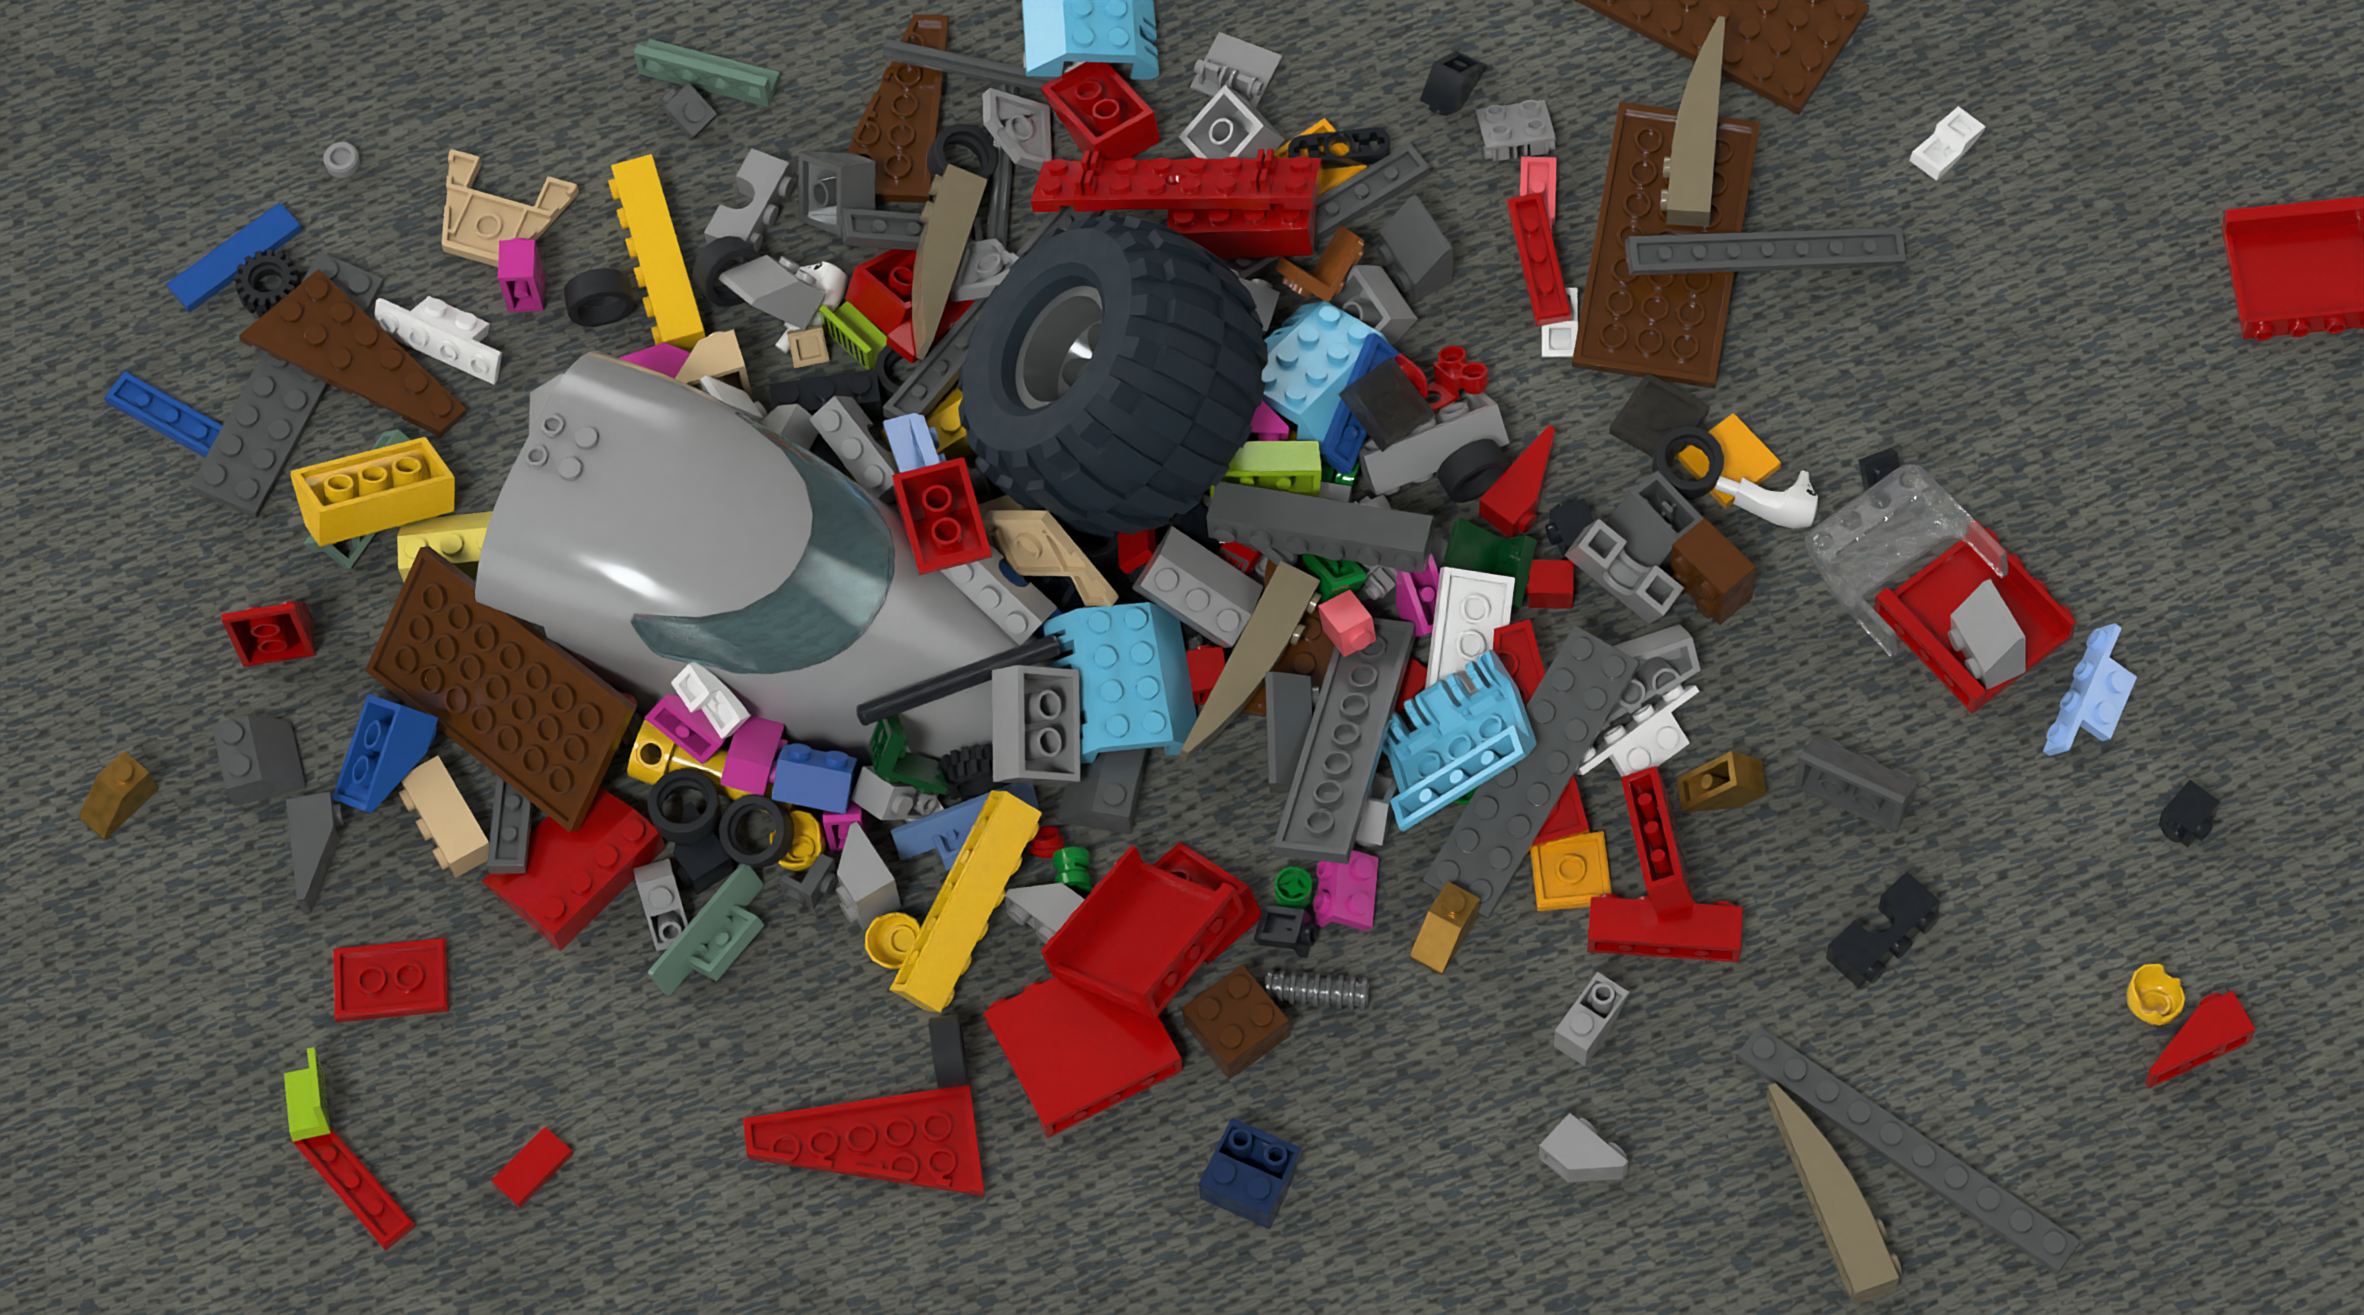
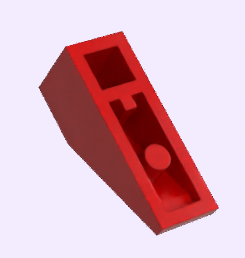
M1548 425L1479 499V515L1509 538L1516 537L1520 532H1528L1536 522V513L1554 448L1555 428L1551 425Z
M2233 990L2223 995L2216 992L2200 1001L2197 1009L2150 1068L2145 1082L2149 1089L2251 1042L2255 1027Z

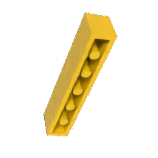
M652 154L613 164L611 167L614 179L608 180L613 200L621 199L623 208L616 210L622 230L627 228L630 230L631 237L625 238L630 259L638 258L640 264L639 267L633 268L639 289L647 288L649 296L642 298L647 317L655 316L657 326L651 327L655 345L665 342L687 352H692L697 342L706 337Z
M1007 791L990 792L889 990L925 1011L941 1013L942 1009L950 1004L955 993L953 987L959 976L968 969L972 959L970 954L976 942L980 941L986 934L989 925L987 921L993 909L997 908L1005 896L1004 887L1009 877L1019 869L1022 862L1021 854L1027 842H1030L1035 837L1039 829V823L1037 822L1042 812Z

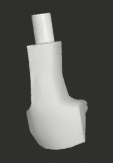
M824 261L815 265L800 266L799 268L817 279L815 286L826 293L807 327L822 324L819 308L825 305L833 313L846 293L847 275L837 266ZM787 322L784 323L787 330L775 344L785 354L790 349L787 331L800 329Z
M1804 470L1800 472L1795 484L1784 492L1765 490L1745 478H1742L1741 483L1722 476H1719L1715 490L1734 496L1733 504L1779 526L1792 529L1810 527L1817 514L1818 496L1810 484L1809 472Z

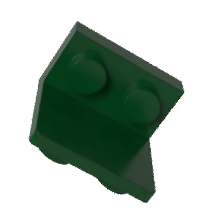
M1458 518L1453 522L1442 567L1514 577L1515 583L1511 610L1521 608L1537 540L1527 535L1502 539L1462 518Z
M898 714L878 721L867 746L878 777L891 784H899L900 781L911 784L914 789L923 794L933 795L936 792L945 795L948 786L939 762L906 752L908 739H905L904 727L901 725Z

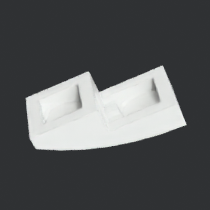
M1957 107L1937 124L1934 134L1912 152L1909 161L1937 181L1970 149L1984 132L1986 126L1960 107Z
M1565 288L1571 311V321L1542 326V358H1573L1578 331V288Z
M695 661L689 663L671 682L689 711L693 713L702 709L721 739L731 736L751 716L737 697L716 676Z

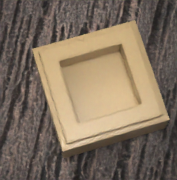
M822 324L806 327L805 331L802 329L787 331L794 368L829 362Z

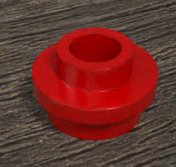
M1052 826L1039 827L1035 837L1030 842H1027L1028 851L1043 859L1053 857L1052 855L1055 851L1065 846L1064 837L1059 834V830L1056 827Z

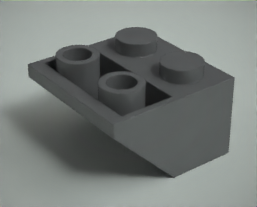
M1657 470L1629 491L1605 524L1627 541L1623 550L1632 560L1649 568L1657 565L1664 571L1671 565L1672 544L1704 518Z

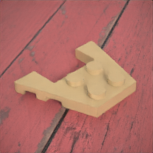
M450 149L448 155L449 174L446 181L447 200L444 207L442 233L443 251L498 267L499 241L511 240L516 237L528 240L535 239L536 241L576 198L579 193L577 184L548 176L535 206L473 190L471 187L482 165L480 157Z
M990 510L983 519L988 542L1003 556L1001 560L1020 577L1070 576L1085 606L1112 607L1119 598L1116 591L1048 510Z

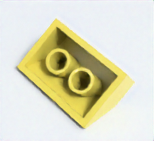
M493 511L427 518L401 526L397 536L398 569L403 582H405L420 547L430 546L475 581L482 545Z

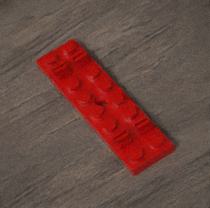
M1259 149L1256 159H1239L1237 157L1204 159L1194 157L1176 160L1168 158H1157L1154 160H1134L1132 158L1104 160V158H1100L1099 151H1094L1092 158L1090 151H1084L1082 161H1065L1063 159L1043 161L1031 198L1032 212H1060L1061 206H1073L1074 212L1154 209L1270 210L1271 204H1284V210H1309L1314 207L1323 172L1322 158H1309L1307 156L1278 158V156H1274V149H1268L1265 157V150Z

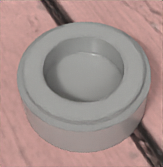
M347 142L332 144L327 148L323 156L327 171L332 176L338 178L354 174L360 165V158L356 148Z

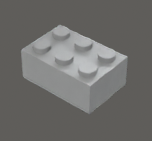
M1023 665L992 670L993 782L1048 786L1080 782L1079 670Z

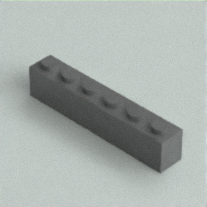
M1221 481L1215 487L1206 517L1209 538H1215L1221 542L1251 544L1261 549L1269 547L1281 550L1287 549L1293 554H1312L1324 556L1334 561L1342 559L1360 562L1365 566L1372 567L1378 565L1396 568L1407 573L1413 571L1425 573L1435 537L1433 516Z

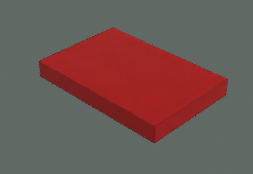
M445 938L333 949L334 1018L337 1023L449 1012L447 942Z

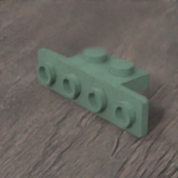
M741 863L649 969L648 975L664 994L670 996L693 969L717 981L765 926L758 916L744 910L764 886L749 865Z

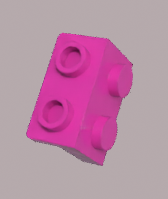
M1352 850L1348 864L1319 861L1317 866V876L1319 877L1318 894L1313 905L1316 912V926L1324 927L1331 922H1335L1362 931L1373 927L1378 857Z

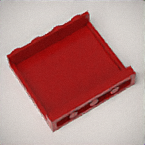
M2364 196L2225 210L2221 230L2243 339L2254 338L2257 341H2266L2274 336L2290 335L2291 337L2298 338L2306 336L2311 332L2326 331L2329 334H2337L2352 328H2362L2364 330Z
M1977 520L1972 522L1970 533L1893 592L1887 587L1877 594L1874 605V612L1971 714L1975 713L2025 674L2023 673L1985 690L1980 680H1976L1967 671L1965 660L1967 659L1962 650L1955 651L1949 640L1948 631L1951 630L1950 615L1984 581L1988 579L1992 581L2025 635V673L2070 640L2076 624L2071 611L2065 605H2059L2049 595L2045 584L2037 578L2033 579L2025 571L2019 557L2014 553L2009 554L2000 545L1997 535L1990 528H1984Z
M1131 845L1123 856L1115 862L1104 878L1092 889L1080 906L1071 913L1068 920L1056 934L1048 940L1041 953L1053 976L1156 1019L1245 913V910L1234 886L1223 882L1215 892L1142 862L1136 846Z
M1058 977L1043 983L1040 981L1034 982L1025 987L1021 994L1009 1000L1007 998L997 1000L989 1006L987 1011L983 1012L987 1029H991L1035 1110L1047 1139L1183 1071L1181 1056L1158 1016L1156 1019L1150 1018Z

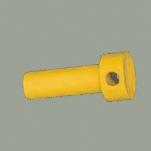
M646 719L644 720L629 759L627 769L629 777L654 785L663 775L679 769H691L703 773L712 780L718 794L735 801L742 796L754 795L753 793L720 785L728 754L727 750L718 748L702 765ZM768 782L764 797L772 799L774 783ZM778 801L788 812L796 810L798 806Z

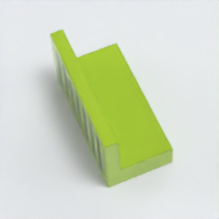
M848 301L833 313L825 305H822L819 308V314L823 330L866 370H874L877 356L886 345L887 336Z
M315 1047L307 1048L309 1068L284 1073L289 1132L293 1141L330 1134L325 1076Z

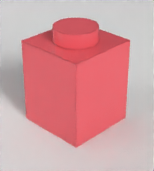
M1351 590L1318 606L1323 631L1344 657L1362 650L1376 641L1372 616Z

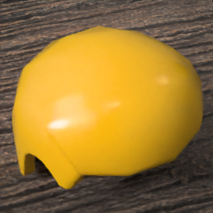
M794 810L789 812L794 821L795 836L792 846L785 857L778 863L782 868L802 871L811 867L819 854L824 853L826 848L825 832L811 813ZM776 830L770 833V844L774 840Z
M893 912L878 916L872 921L865 933V948L872 961L885 968L900 969L922 926L918 919L906 913Z
M2144 964L2131 977L2126 991L2128 1007L2135 1016L2151 1025L2171 1023L2181 1014L2186 999L2180 986V979L2167 975L2164 966L2161 964Z

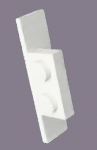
M430 296L411 311L382 298L376 300L374 322L392 339L491 384H495L498 381L502 352L480 343L488 335L490 323Z
M1676 685L1661 695L1663 699L1654 706L1648 704L1637 710L1632 715L1634 720L1625 727L1618 725L1609 730L1603 736L1604 742L1595 748L1591 746L1575 775H1584L1609 757L1621 777L1654 766L1658 767L1686 747L1690 742L1671 712L1700 692L1696 685Z

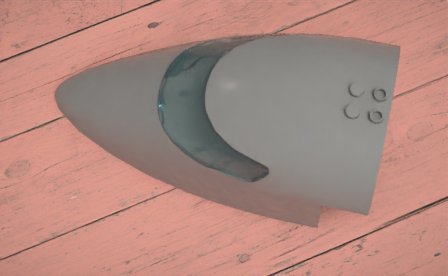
M598 350L584 354L571 365L543 407L498 497L488 524L477 570L476 602L543 626L547 638L551 639L618 692L633 695L638 703L636 711L647 714L665 694L678 695L671 682L689 663L696 662L716 676L737 697L750 715L785 724L781 739L788 740L787 745L799 743L809 746L812 750L822 752L840 751L847 754L848 757L857 758L867 763H872L867 746L877 722L867 726L862 725L856 714V707L859 704L1019 646L941 571L919 576L901 516L856 482L794 441L708 393L665 374ZM1033 633L1023 644L1039 638ZM1055 656L1031 666L1050 668V664L1058 661V658ZM992 680L899 713L898 716L901 725L904 727L903 731L905 739H908L907 747L910 752L939 762L943 760L942 757L945 754L951 755L950 751L955 749L960 752L962 747L968 746L969 749H974L975 745H981V749H984L986 746L993 747ZM1084 718L1080 719V725L1085 724ZM734 733L726 738L733 739Z

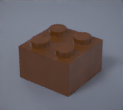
M1706 518L1672 544L1670 577L1684 587L1681 594L1687 593L1696 601L1695 605L1704 617L1708 619L1712 617L1721 625L1752 599L1756 566Z
M1243 964L1182 1007L1184 1025L1229 1080L1290 1037L1289 1020Z

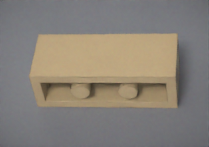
M439 756L410 770L401 780L404 790L398 793L407 810L410 812L416 809L421 819L415 821L425 841L430 838L434 840L438 848L432 850L442 870L449 867L456 878L488 860L489 841Z

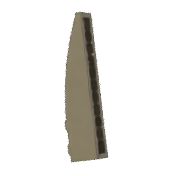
M1718 16L1699 52L1678 111L1671 157L1664 156L1663 178H1669V189H1661L1660 211H1667L1666 224L1706 227L1710 225L1725 33L1724 16Z
M951 164L947 165L942 176L935 175L928 192L934 198L932 202L926 201L919 218L925 224L920 235L914 263L912 326L916 358L924 360L934 340L988 180Z
M1280 560L1181 749L1180 761L1186 763L1215 739L1242 712L1265 684V672H1272L1289 644L1297 645L1306 627L1301 624L1305 613L1313 614L1321 599L1322 594L1317 592L1320 583L1319 579Z
M1776 1083L1768 1085L1766 1100L1852 1305L1895 1291L1899 1276L1902 1275V1270L1895 1253L1889 1254L1884 1241L1887 1240V1234L1882 1221L1879 1218L1874 1220L1871 1210L1852 1175L1831 1144L1808 1116Z

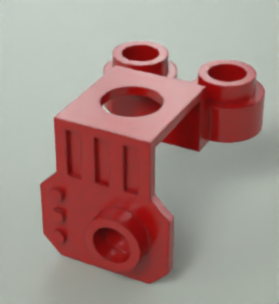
M1448 346L1439 351L1438 362L1433 364L1435 381L1427 385V379L1423 371L1401 353L1394 357L1395 368L1393 372L1395 379L1402 387L1403 401L1423 417L1458 400V390L1463 388L1466 393L1476 395L1482 393L1489 383L1487 367L1479 362L1467 363L1466 351L1459 346ZM1429 393H1436L1441 396V399L1436 403H1425V398L1428 397Z

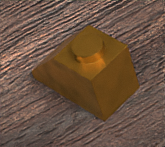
M123 751L97 775L79 814V818L105 841L154 795L158 788L150 773L128 753Z
M1730 751L1677 777L1681 811L1684 813L1742 807L1767 795L1762 760L1734 751Z
M1447 881L1426 915L1410 953V959L1443 975L1480 916L1478 913L1480 910V898Z

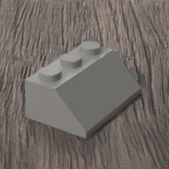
M1171 526L1132 589L1224 649L1234 645L1248 623L1263 586Z

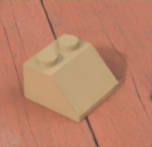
M734 330L714 332L707 338L700 339L675 379L703 391L700 379L704 376H709L745 391L750 399H753L746 367Z

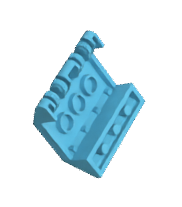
M1022 0L1026 76L1059 77L1062 74L1064 61L1132 63L1130 79L1151 80L1158 77V51L1152 45L1157 40L1153 0Z
M1326 301L1300 306L1283 322V328L1276 329L1270 334V337L1264 340L1267 343L1268 363L1262 371V381L1266 383L1262 400L1272 410L1298 425L1296 441H1318L1319 451L1366 336L1376 333L1388 343L1382 333ZM1393 371L1376 412L1401 388V385L1395 379Z
M1146 602L1113 605L1112 607L1078 608L1043 623L1045 636L1055 635L1057 641H1059L1060 653L1073 649L1072 655L1054 661V663L1050 664V668L1079 670L1080 719H1085V724L1080 725V764L1093 763L1099 752L1164 746L1165 756L1180 754L1197 720V715L1192 697L1182 630L1178 618L1158 605Z
M1488 650L1477 657V663L1471 661L1465 665L1469 678L1477 690H1479L1477 693L1471 695L1462 679L1457 674L1451 673L1446 676L1447 681L1442 679L1415 696L1416 701L1412 698L1404 702L1407 714L1418 728L1410 733L1398 713L1393 711L1382 752L1389 758L1400 792L1390 802L1401 831L1407 830L1527 757L1537 745L1519 689L1493 650Z

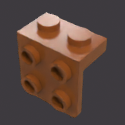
M1340 226L1312 273L1305 271L1281 257L1275 270L1284 275L1281 282L1307 299L1314 294L1329 303L1332 297H1336L1341 292L1345 284L1344 277L1349 268L1356 265L1362 257L1364 240L1345 227Z

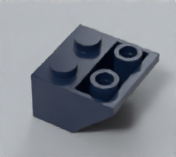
M1231 1118L1198 1183L1200 1199L1270 1229L1287 1196L1302 1148Z

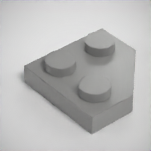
M989 88L982 94L983 124L1015 164L1040 171L1043 161L1052 160L1050 106Z
M996 239L966 243L949 293L952 302L989 297L994 287L1000 285L1009 273L1010 266L1019 257L1013 252L1010 254L1006 251L1003 245Z

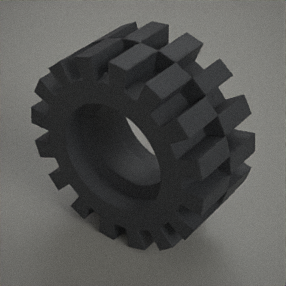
M267 249L266 256L262 255L261 250L255 252L257 258L254 260L248 255L244 258L246 266L240 263L237 267L239 274L234 276L235 287L243 306L247 307L251 314L256 311L258 317H262L265 312H268L302 283L293 260L289 256L286 258L285 254L281 251H278L275 256L273 249ZM277 275L282 279L280 286L271 292L263 293L256 290V283L265 276Z
M975 745L974 749H969L968 746L962 747V751L959 752L956 749L950 751L951 755L945 754L942 757L943 760L939 761L948 786L945 796H950L954 800L960 797L961 801H967L969 798H976L1009 784L993 782L992 746H986L984 749H981V745Z

